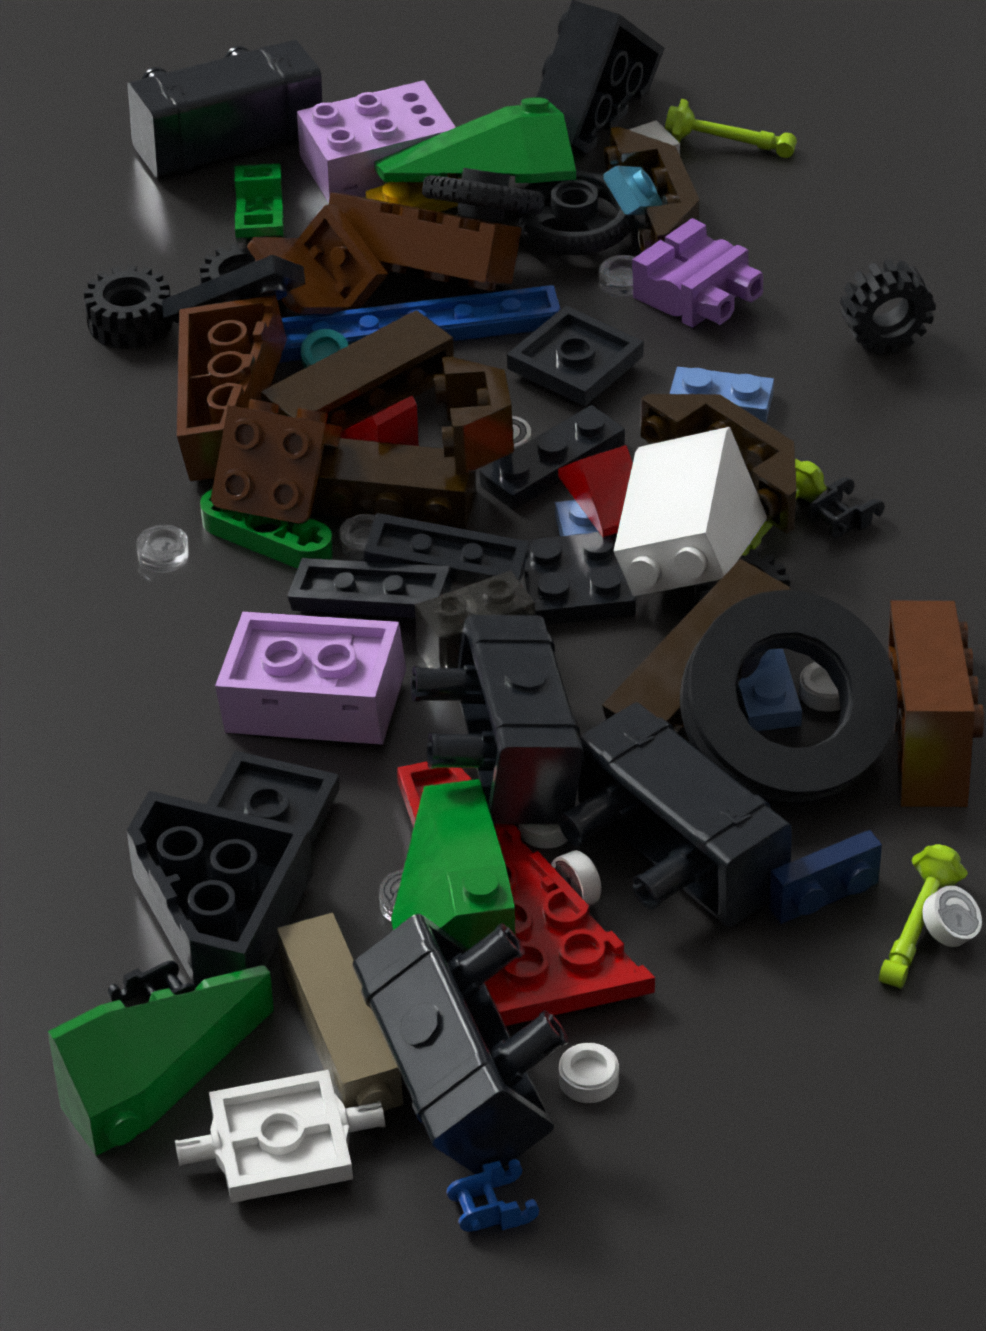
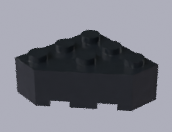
M572 0L569 10L562 15L559 21V37L553 53L544 62L542 69L543 80L538 94L534 98L548 99L549 103H552L564 114L571 148L588 154L597 145V137L595 135L602 128L607 130L613 128L628 113V105L626 103L632 97L641 99L650 90L665 48L620 14Z
M149 790L127 829L133 877L191 981L197 987L204 979L261 965L266 967L278 944L277 928L288 925L312 877L309 829Z

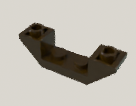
M622 127L610 128V147L604 148L606 171L608 172L615 166L642 167L653 181L657 194L662 197V205L645 208V227L638 230L639 246L642 253L660 240L665 242V236L690 219L694 218L699 221L700 199L674 145Z
M442 357L443 374L434 375L436 405L446 404L448 421H451V426L442 427L444 458H454L456 475H463L514 452L512 403L504 369L456 357Z
M647 394L641 398L640 437L646 440L649 445L730 427L747 470L751 473L752 482L767 515L766 521L786 534L794 530L797 491L794 441L720 394Z

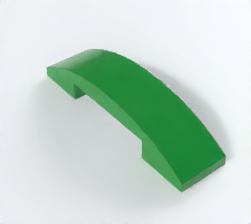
M280 163L235 166L236 242H250L253 237L284 238Z

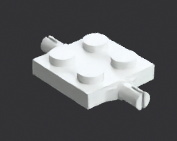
M323 1070L209 1092L213 1116L210 1128L211 1134L179 1141L175 1140L179 1167L185 1164L216 1159L217 1165L225 1174L231 1203L352 1180V1163L348 1151L349 1133L385 1127V1119L380 1101L345 1109L342 1101L334 1093L329 1070Z

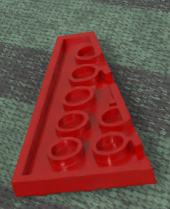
M427 761L397 767L398 785L413 828L424 786L472 780L462 768L429 769ZM493 823L506 864L513 896L516 936L525 950V954L522 957L515 959L485 982L505 1025L534 1020L544 1010H547L549 1014L558 1015L655 993V977L643 964L638 967L624 952V943L612 930L606 932L589 914V905L539 851L533 853L522 842L521 832L514 824Z

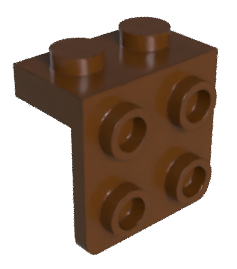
M324 205L299 238L253 237L247 245L248 250L255 258V262L270 255H275L304 266L306 285L288 291L287 296L281 299L287 308L299 314H333L338 311L360 309L388 276L387 271L337 205Z
M250 399L248 409L228 405L211 495L213 505L217 508L299 524L306 523L311 517L324 444L339 447L342 427L326 424L328 414L298 408L296 418L279 415L280 404Z

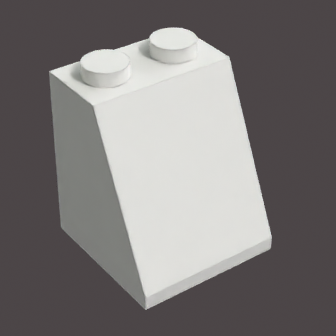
M730 427L642 446L635 452L614 547L615 556L633 597L721 580L736 564L766 521L767 515Z

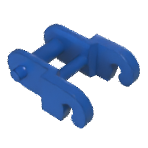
M517 1159L509 1161V1170L504 1171L500 1161L482 1165L483 1173L458 1179L449 1185L446 1191L448 1198L451 1201L460 1202L464 1212L458 1221L463 1231L472 1232L500 1224L503 1231L527 1224L539 1215L540 1210L534 1199L528 1200L525 1203L526 1210L521 1212L516 1201L507 1204L503 1200L497 1201L493 1188L510 1184L521 1176L523 1170ZM485 1195L489 1204L476 1208L472 1198Z

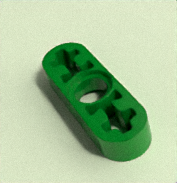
M212 489L206 492L200 500L202 525L210 534L297 569L302 558L329 560L333 558L331 530L319 521L310 518L306 523L299 524L217 508L211 501ZM265 524L279 527L277 530L267 533L254 530L256 527Z

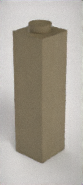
M329 913L277 928L281 969L324 1070H329L334 1093L342 1101L345 1109L380 1101L384 1113L388 1109L403 1105L400 1071L372 1009L366 1005L361 994L362 987L352 967L354 959L334 914Z

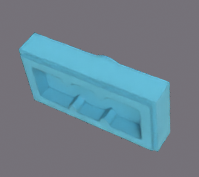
M615 166L603 174L604 181L624 214L645 215V208L662 205V200L657 194L653 181L642 167Z

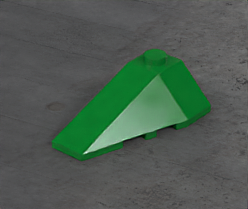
M545 98L521 100V105L506 106L374 161V171L384 182H423L425 177L429 175L448 177V173H456V176L462 179L463 168L515 176V183L576 180V168L564 114Z
M480 779L424 786L391 917L392 931L411 916L422 914L468 949L494 931L500 923L505 924L516 935L515 906L506 864Z
M264 965L204 979L196 987L195 991L180 995H174L169 988L151 992L149 1002L127 1008L120 1000L101 1004L47 1031L61 1109L95 1156L115 1146L124 1145L133 1140L138 1134L148 1130L274 1011L269 970Z

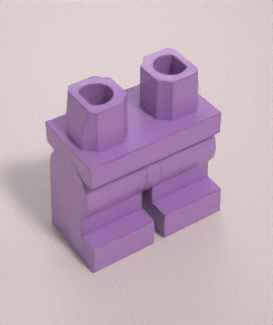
M694 218L665 236V242L658 241L632 259L633 298L669 315L682 316V323L692 328L705 319L721 325L731 318L734 311V298L738 296L752 303L763 293V273L749 266L748 249L738 244L733 246L726 240H713L707 236L706 225Z

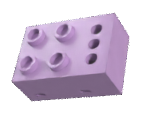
M424 80L378 92H365L353 98L332 103H320L312 108L297 111L300 157L328 203L331 192L366 197L365 191L387 183L374 171V161L456 128Z
M242 612L215 685L225 733L383 745L406 672L399 622Z

